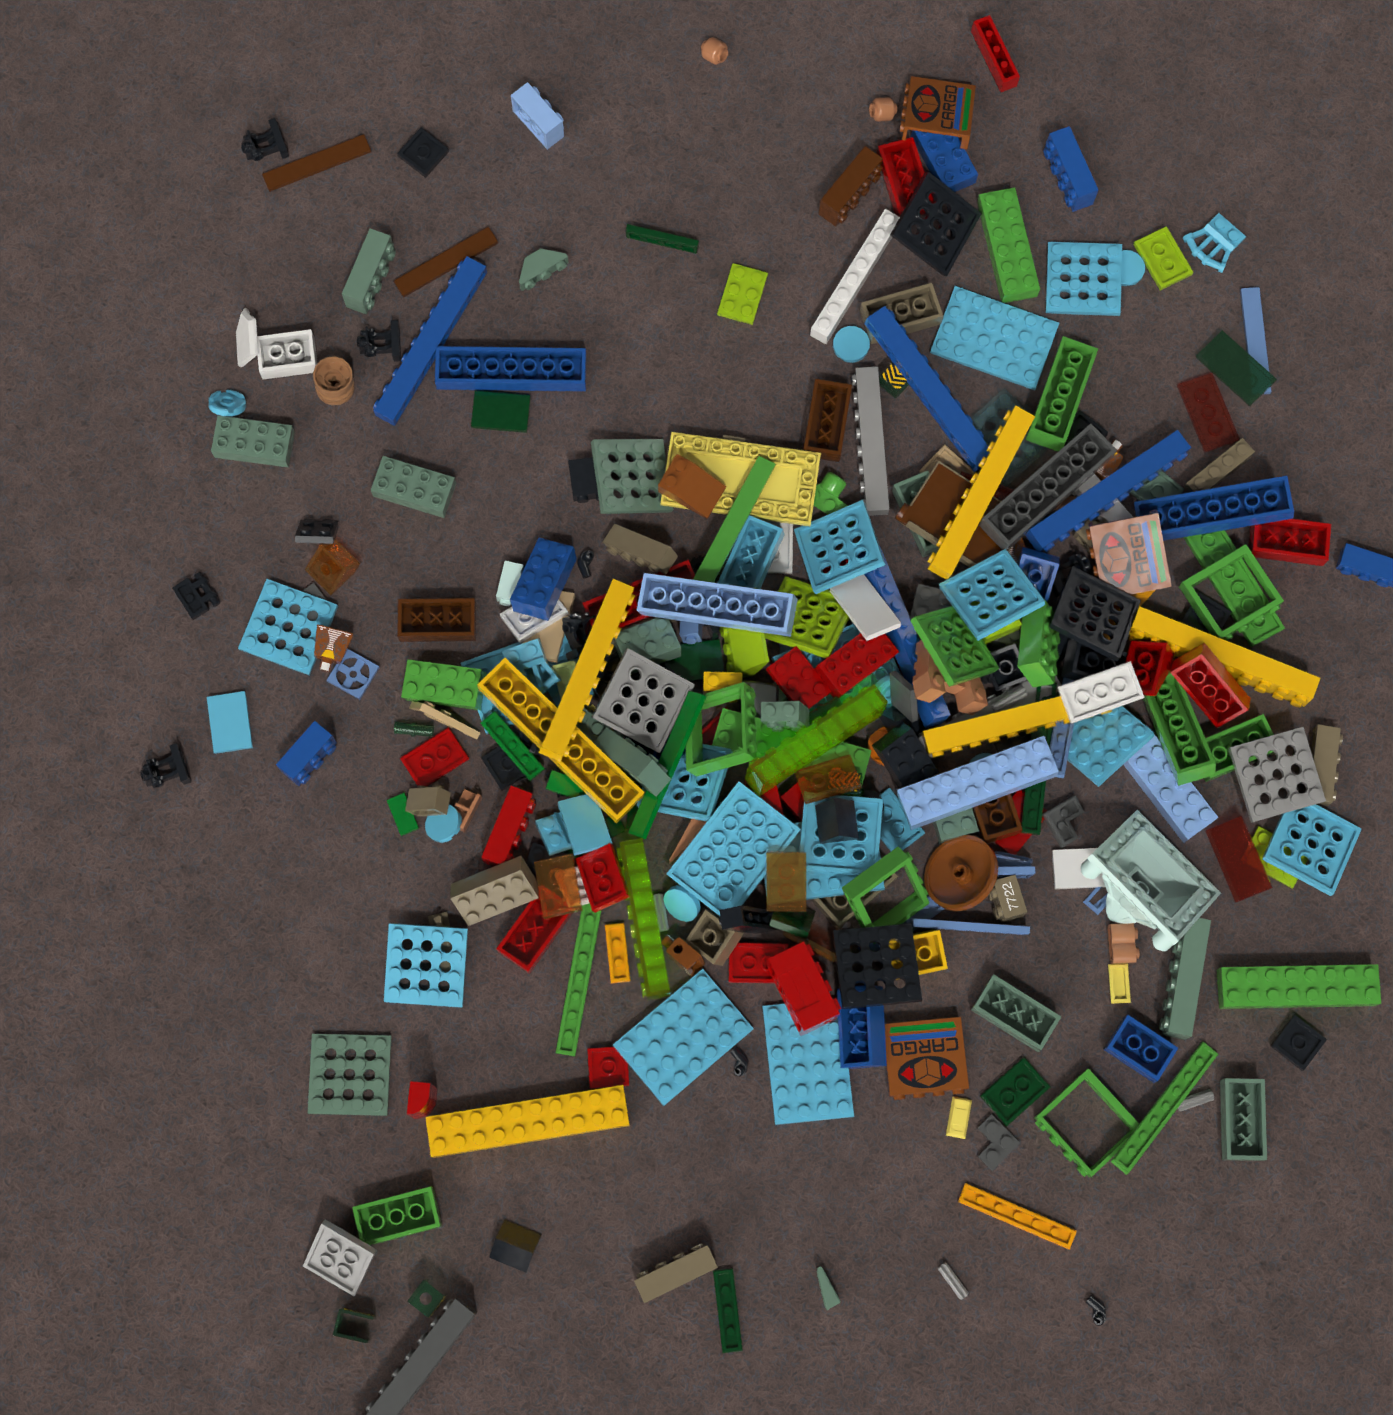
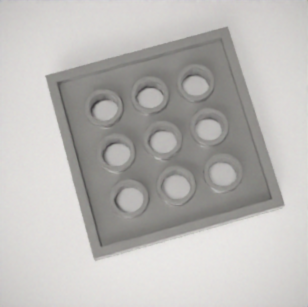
M626 648L591 718L660 753L677 720L688 692L692 691L695 684ZM634 669L640 672V677L637 680L631 678V671ZM650 678H654L657 682L654 689H650L647 686ZM625 686L631 689L629 697L622 695V689ZM667 687H671L673 690V695L670 698H666L664 695V690ZM642 695H645L648 699V703L645 706H641L638 702ZM619 703L622 706V712L616 715L613 712V706ZM659 704L664 706V713L662 715H657L655 712V708ZM634 712L639 715V720L635 724L630 721V715ZM652 721L655 723L656 728L650 733L647 731L646 726Z
M1304 727L1228 748L1251 823L1326 801ZM1288 745L1294 749L1292 756H1288L1285 753V748ZM1268 751H1273L1276 754L1274 761L1268 760ZM1250 756H1255L1258 760V764L1255 767L1249 764ZM1293 764L1298 765L1300 768L1298 775L1291 772ZM1275 769L1280 770L1282 774L1280 780L1274 779L1272 775ZM1257 774L1263 777L1262 785H1257L1254 781V777ZM1298 783H1303L1306 787L1303 794L1297 791ZM1280 788H1284L1287 791L1285 799L1280 798L1278 795ZM1262 793H1266L1269 796L1267 804H1263L1260 801Z

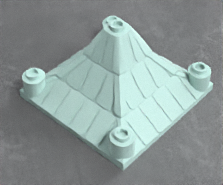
M1138 810L1081 864V872L1086 878L1095 879L1101 873L1103 874L1102 878L1108 892L1106 898L1108 918L1116 923L1130 924L1138 922L1153 929L1157 928L1159 931L1153 935L1152 941L1154 947L1161 951H1167L1175 945L1221 894Z

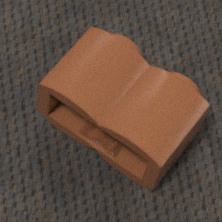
M1134 923L1108 925L1110 964L1136 963L1137 959H1139V948L1135 945V939H1138L1137 927L1134 928Z

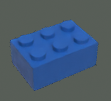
M1022 547L1017 565L1042 598L1048 602L1060 564L1059 557ZM1017 596L1013 600L1020 601L1023 597Z
M314 721L279 760L276 766L296 785L300 786L301 783L304 785L311 777L309 774L314 769L317 770L324 762L322 759L327 754L331 755L335 751L337 742L328 731Z
M1126 1015L1103 1050L1155 1083L1160 1079L1178 1047L1131 1016Z

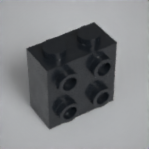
M593 457L568 460L573 501L578 503H586L591 499L599 501Z

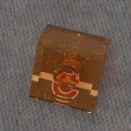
M335 539L333 544H320L305 571L332 595L354 575L361 563Z

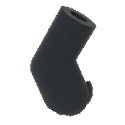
M591 550L583 552L577 562L583 579L592 576L588 568L594 558V553Z
M737 1046L730 1053L736 1059L733 1070L734 1074L740 1077L746 1074L749 1061Z
M1090 1295L1085 1303L1093 1309L1094 1324L1101 1326L1106 1321V1307L1093 1295Z

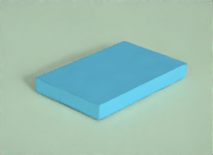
M241 691L207 697L214 754L253 748L246 692Z
M890 788L879 795L883 799L885 813L881 822L880 839L890 852L898 846L904 850L923 836L925 832L921 827L913 830L910 829L901 803Z
M587 794L558 801V807L574 856L594 851L609 843L612 844L601 808Z

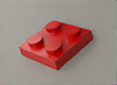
M614 1047L587 1049L590 1089L620 1085L624 1087L629 1086L628 1063Z

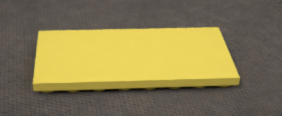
M671 432L666 471L676 454H679L695 463L726 486L712 513L728 515L758 456H761L775 463L776 466L750 516L760 520L811 526L821 453ZM664 495L661 497L660 505L688 509Z

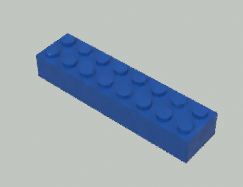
M436 346L435 385L437 390L586 391V348Z
M1287 476L1134 502L1136 517L1150 514L1149 511L1157 509L1163 541L1288 520L1294 517L1293 502Z

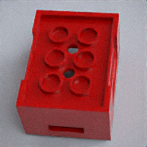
M804 941L768 958L766 964L800 1036L836 1020L840 1014L838 1010L841 1009L837 999H832L829 993L832 991L828 980L824 981L821 976L823 970L819 962L815 963L812 958L814 952L810 944L806 945Z

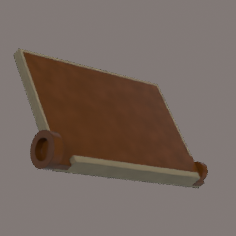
M938 461L911 504L904 503L895 519L936 546L941 536L944 537L947 533L944 529L948 521H953L956 515L953 512L958 504L961 505L964 501L961 497L966 488L970 489L972 483ZM993 496L984 516L1002 501ZM978 524L959 561L970 568L999 553L1002 549ZM998 570L994 574L999 575L1001 571Z

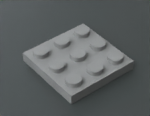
M325 1219L318 1230L303 1267L355 1296L377 1249Z

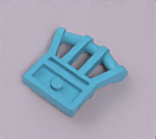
M1218 213L1203 229L1185 235L1183 240L1185 243L1187 242L1192 251L1191 255L1197 256L1204 266L1208 265L1222 273L1230 253L1246 236ZM1206 234L1208 238L1197 247L1194 239ZM1213 240L1218 246L1210 254L1206 255L1202 250ZM1221 249L1225 251L1222 262L1212 259Z
M539 638L502 651L504 658L514 665L528 680L526 669H533L538 686L535 687L542 694L546 693L554 683L561 681L560 676L547 662ZM540 664L551 676L545 682L538 666Z
M554 812L553 815L535 820V825L549 856L572 849L560 812Z

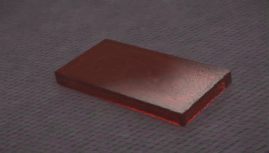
M1213 373L1177 385L1204 453L1240 440Z
M1243 816L1206 830L1236 903L1273 888Z

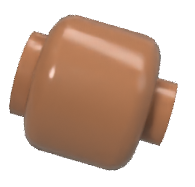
M711 37L701 45L702 57L712 64L717 65L727 59V45L721 40Z
M890 97L875 98L869 105V114L877 122L891 121L897 113V105Z

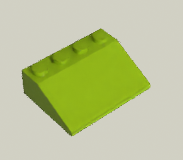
M720 627V634L724 638L725 643L723 651L727 655L728 661L726 664L727 672L742 673V678L753 677L769 662L764 633Z

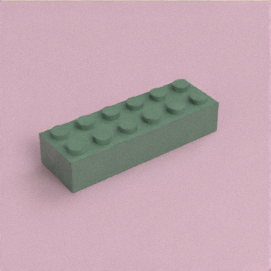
M1199 918L1183 937L1172 946V953H1175L1174 961L1171 960L1169 964V972L1172 973L1171 979L1167 980L1165 991H1168V997L1164 999L1162 1005L1165 1015L1159 1023V1030H1162L1161 1035L1182 1040L1192 1037L1211 920Z

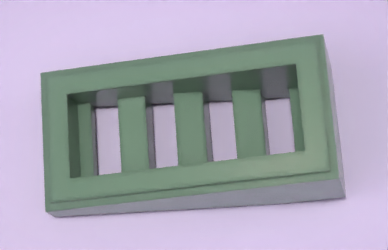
M819 1266L816 1268L824 1307L828 1310L841 1301L823 1268Z

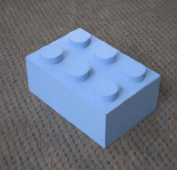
M527 82L511 94L513 112L547 150L564 137V120L562 116L551 109L552 106L548 100L541 98L540 92L535 86L532 87Z

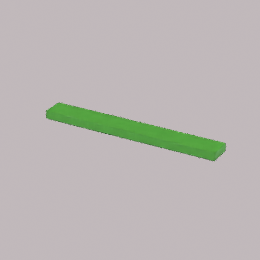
M758 456L693 580L715 582L776 466L775 463Z
M590 903L582 905L556 1054L574 1057L577 1050L602 911L593 912Z
M1201 1042L1111 1160L1126 1175L1138 1162L1218 1056V1053L1205 1042Z

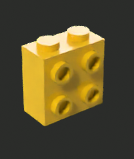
M704 672L703 694L742 683V673Z

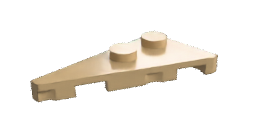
M412 701L410 709L422 711L425 716L455 728L474 739H478L480 732L451 718V713L442 709L439 712L434 709L435 705L424 701V703Z

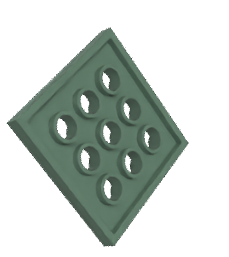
M593 439L591 441L601 514L668 513L674 510L673 507L660 505L662 494L658 492V484L665 474L667 464L663 439ZM609 454L615 456V463L608 459ZM626 454L631 455L634 461H627ZM643 454L649 455L651 462H646ZM611 472L616 473L619 480L612 479ZM646 472L652 473L654 479L649 480L646 477ZM628 473H634L636 475V480H631L628 476ZM631 490L637 491L639 498H634L631 495ZM648 490H653L656 493V498H652ZM613 491H619L621 493V498H616L613 494Z
M312 1034L308 1114L388 1116L392 1036ZM329 1049H334L337 1053L333 1060L326 1058V1052ZM349 1049L356 1051V1057L351 1061L345 1057ZM368 1050L376 1052V1058L372 1061H368L365 1058V1053ZM327 1069H334L335 1077L332 1080L325 1078L324 1074ZM353 1069L355 1071L354 1079L346 1080L344 1077L345 1071ZM367 1070L375 1072V1078L371 1081H367L364 1078V1073ZM326 1089L334 1091V1097L331 1100H326L323 1096ZM352 1089L354 1091L353 1099L345 1100L343 1097L344 1091ZM368 1089L374 1092V1098L370 1101H366L363 1098V1093Z

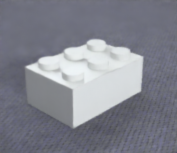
M311 329L257 336L258 365L262 379L313 373L317 365L315 338Z

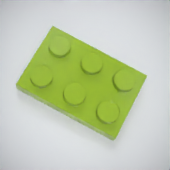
M1167 226L1134 242L1135 249L1143 258L1145 266L1160 291L1193 274L1190 265Z
M733 263L717 315L753 325L768 273Z
M1258 826L1240 861L1284 885L1294 888L1298 880L1296 877L1262 860L1273 834ZM1289 847L1283 848L1284 853L1291 856V849ZM1301 856V862L1306 864L1308 858Z

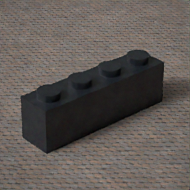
M746 906L720 910L719 923L722 926V930L753 934L778 930L769 925L774 910Z

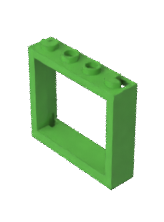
M1246 544L1186 579L1179 586L1208 632L1226 641L1233 638V633L1238 631L1240 634L1247 630L1250 623L1254 622L1257 624L1265 618V614L1269 612L1274 614L1281 609L1280 605L1284 602ZM1243 558L1272 602L1221 631L1193 587Z
M745 682L703 694L706 696V700L686 744V770L697 777L756 760L757 728L755 725L756 709L754 699L756 695L754 689ZM741 698L743 750L703 761L702 710Z
M899 846L842 887L844 895L861 928L902 924L929 904L928 892L921 885L923 884L922 879L916 874L918 869L911 862L913 860L909 852L904 853ZM904 867L915 892L872 923L860 898Z
M1089 1069L1084 1070L1034 1117L1037 1120L1035 1122L1036 1126L1042 1132L1045 1130L1050 1135L1049 1140L1056 1147L1059 1145L1064 1150L1062 1154L1070 1162L1073 1160L1078 1165L1076 1169L1084 1177L1086 1175L1092 1177L1117 1154L1139 1125L1135 1118ZM1083 1080L1087 1082L1130 1129L1090 1168L1044 1119Z

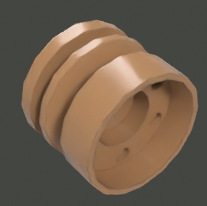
M327 357L320 360L315 366L313 380L320 400L329 405H341L352 397L355 388L353 373L349 363L339 357Z

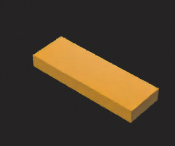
M624 923L605 925L611 984L630 982Z

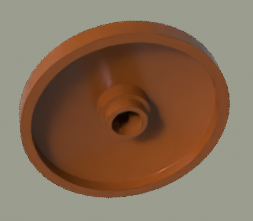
M963 835L945 841L932 853L925 868L924 884L928 895L939 906L951 911H963L978 905L989 895L996 883L998 876L997 857L993 849L986 842L975 836Z

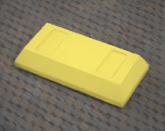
M1108 964L1111 1004L1131 1003L1128 964Z
M956 1096L952 1097L946 1130L947 1136L966 1138L972 1100Z

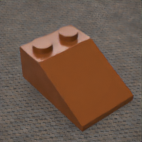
M676 454L658 484L659 493L706 519L709 518L726 489V486L679 454Z

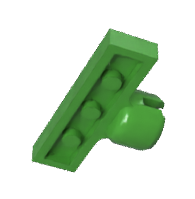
M828 472L822 482L816 484L814 506L827 515L847 507L848 505L839 499V495L845 488L846 482L836 474ZM854 521L849 522L847 527L850 528Z

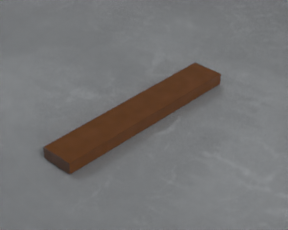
M363 134L265 172L262 176L269 192L371 153V149Z
M487 227L393 282L404 298L458 267L459 263L464 261L466 256L472 259L498 244V241L490 228Z

